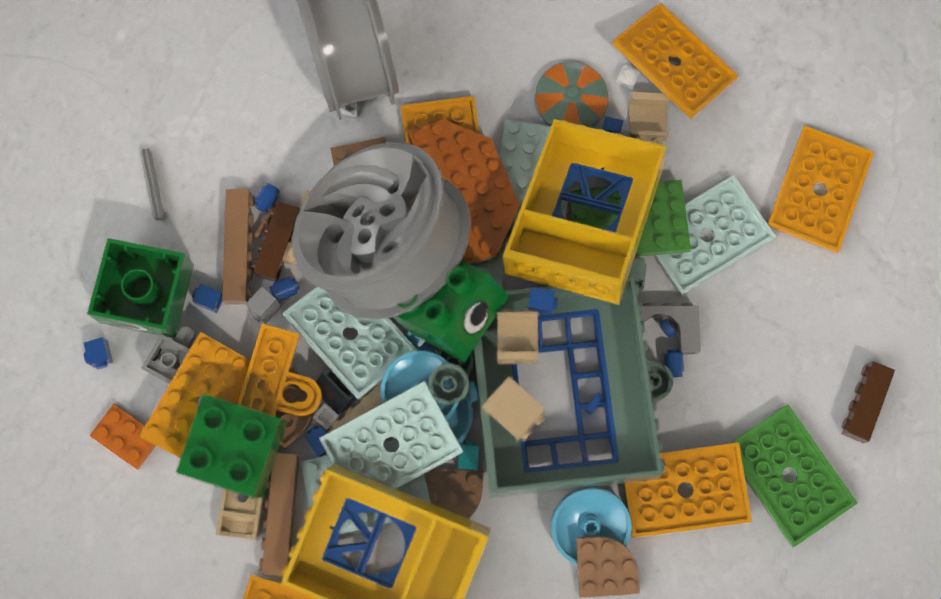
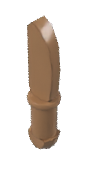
M272 208L265 219H261V223L253 234L255 238H260L266 225L270 224Z

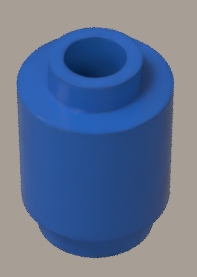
M267 183L253 201L256 204L255 208L264 213L265 211L269 212L277 201L280 190Z
M288 276L274 282L269 288L272 296L281 301L297 294L299 285L295 278L291 279Z
M678 349L667 350V354H663L664 365L670 369L673 378L683 377V353H679Z

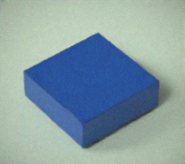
M597 393L584 411L592 414L603 397Z

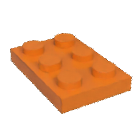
M115 404L110 407L89 435L137 470H139L156 447V445L139 437L145 425Z

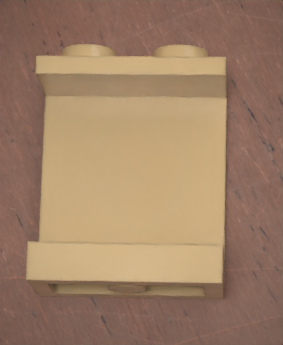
M631 93L629 100V137L640 138L643 141H652V143L661 144L666 142L669 136V132H666V109L669 98L664 93Z
M504 309L502 312H497L498 364H538V312H534L532 309H524L522 312Z
M510 377L481 406L482 411L487 415L490 414L515 437L518 443L521 439L525 441L532 433L530 429L535 424L540 425L546 418L544 415L546 409Z

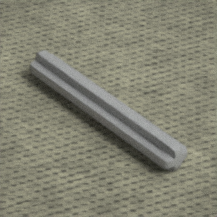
M143 149L140 151L153 218L155 220L164 219V212L150 149Z

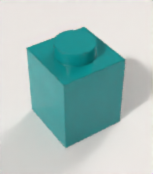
M464 442V445H460L463 453L459 454L458 470H478L479 446H475V442Z

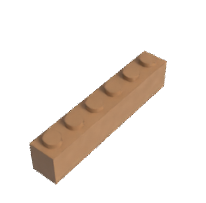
M226 189L222 301L226 305L246 304L252 298V288L249 287V280L253 278V271L250 269V262L253 261V250H250V243L254 241L253 232H251V225H254V214L251 213V207L254 206L255 203L253 201L255 199L249 189Z
M277 453L272 474L267 483V489H270V495L266 497L265 509H268V515L263 521V530H266L265 538H262L261 550H264V556L260 558L259 570L262 571V575L281 576L285 565H288L290 561L289 554L292 544L300 456L297 454Z

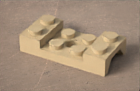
M223 488L216 535L258 540L263 498L248 497L245 502L241 503L237 498L239 493Z

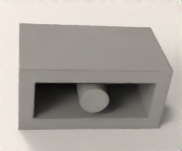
M263 287L246 303L249 308L247 312L257 322L260 323L262 320L265 324L281 308L277 299Z

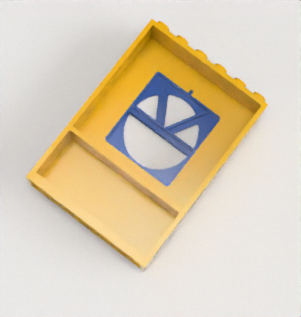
M554 119L503 254L505 274L619 305L664 168L666 146L660 143L643 141L640 138L627 137L619 133L614 134L602 129L590 128L582 124L577 125L565 120ZM586 177L603 178L612 184L593 199ZM579 181L583 196L566 192V190L574 182ZM615 191H618L621 197V206L605 202L604 200ZM564 200L618 214V217L611 225L604 229L565 220L561 209V202Z
M336 463L330 468L327 467L326 471H323L319 480L322 484L315 490L312 497L314 504H312L311 508H308L304 520L307 522L300 528L296 537L299 541L292 547L289 557L292 559H290L288 565L286 564L281 576L284 577L282 584L317 599H464L488 541L491 528ZM359 513H378L372 532L369 531L359 518ZM388 517L398 525L404 536V555L399 564L388 572L381 574L364 573L385 519ZM347 519H351L367 542L338 544L340 529ZM364 550L356 569L348 564L342 556V553Z

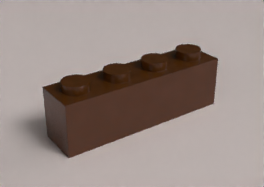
M279 201L276 206H273L271 222L266 225L264 231L266 235L264 242L261 241L258 252H260L258 259H255L252 265V270L256 277L273 282L279 280L284 266L282 259L294 231L296 218L300 211L299 207Z
M875 361L864 365L861 371L863 377L861 382L857 383L854 390L856 396L848 406L849 415L843 420L841 428H843L842 435L861 443L870 442L895 373L894 369Z

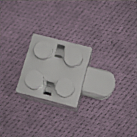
M185 326L178 330L173 340L161 334L141 369L169 384L196 339V333L190 327Z

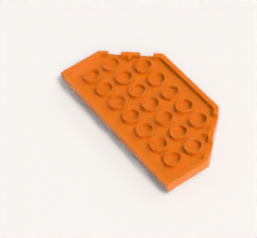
M444 119L408 132L412 145L421 148L435 160L443 179L451 182L462 193L469 207L471 228L468 245L461 261L473 265L499 255L512 222L520 208V204L492 139Z

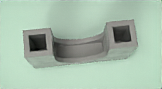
M654 303L643 304L640 321L646 322L655 317L670 321L677 332L679 353H683V355H697L701 352L699 306H693V303H682L681 306H674V303H664L662 306H655Z

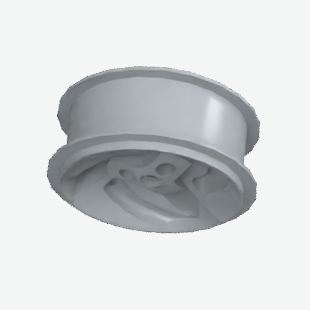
M297 0L329 111H337L338 118L341 120L342 117L339 109L351 103L388 96L391 105H394V94L399 93V88L377 0Z
M395 142L369 146L351 154L333 166L317 182L306 197L296 218L293 231V255L298 269L308 281L327 290L329 297L344 312L357 318L369 320L392 318L413 310L431 298L446 283L448 273L458 267L469 241L471 228L469 207L462 193L451 182L443 179L435 160L421 148L408 143ZM419 193L411 208L408 202ZM359 261L373 262V268L361 272ZM418 294L415 303L410 307L401 308L397 305L398 303L402 305L410 303L414 295Z

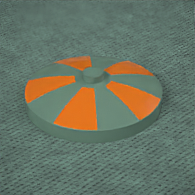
M564 62L549 68L539 79L535 91L537 112L548 126H552L553 120L557 119L593 128L603 118L609 100L608 89L601 75L590 66L578 62Z

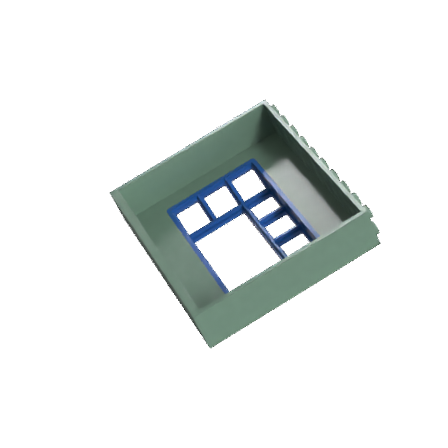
M628 277L619 305L552 286L536 287L555 291L554 297H558L557 310L553 309L552 315L538 313V353L564 350L568 352L578 435L525 441L521 439L518 443L508 430L490 414L487 415L482 411L481 406L508 377L519 385L517 364H498L497 361L498 319L496 315L474 347L490 498L657 480L662 476L663 471H665L664 459H660L662 442L661 439H657L659 422L658 419H654L656 401L651 398L653 381L648 377V371H651L649 359L646 360L648 346L647 341L643 340L645 325L644 321H640L642 305L641 302L637 301L639 285L635 283L634 277ZM531 288L505 291L509 297L499 312H502L504 309H511L514 312H522V310L528 309ZM593 316L595 340L573 343L571 318ZM564 319L566 344L544 346L542 322ZM595 347L599 370L577 373L573 350ZM599 377L603 401L598 403L596 408H604L607 432L585 434L581 410H585L589 403H580L577 380ZM607 438L612 458L589 461L585 441ZM579 442L582 462L559 464L556 444ZM550 445L553 464L529 467L527 447Z

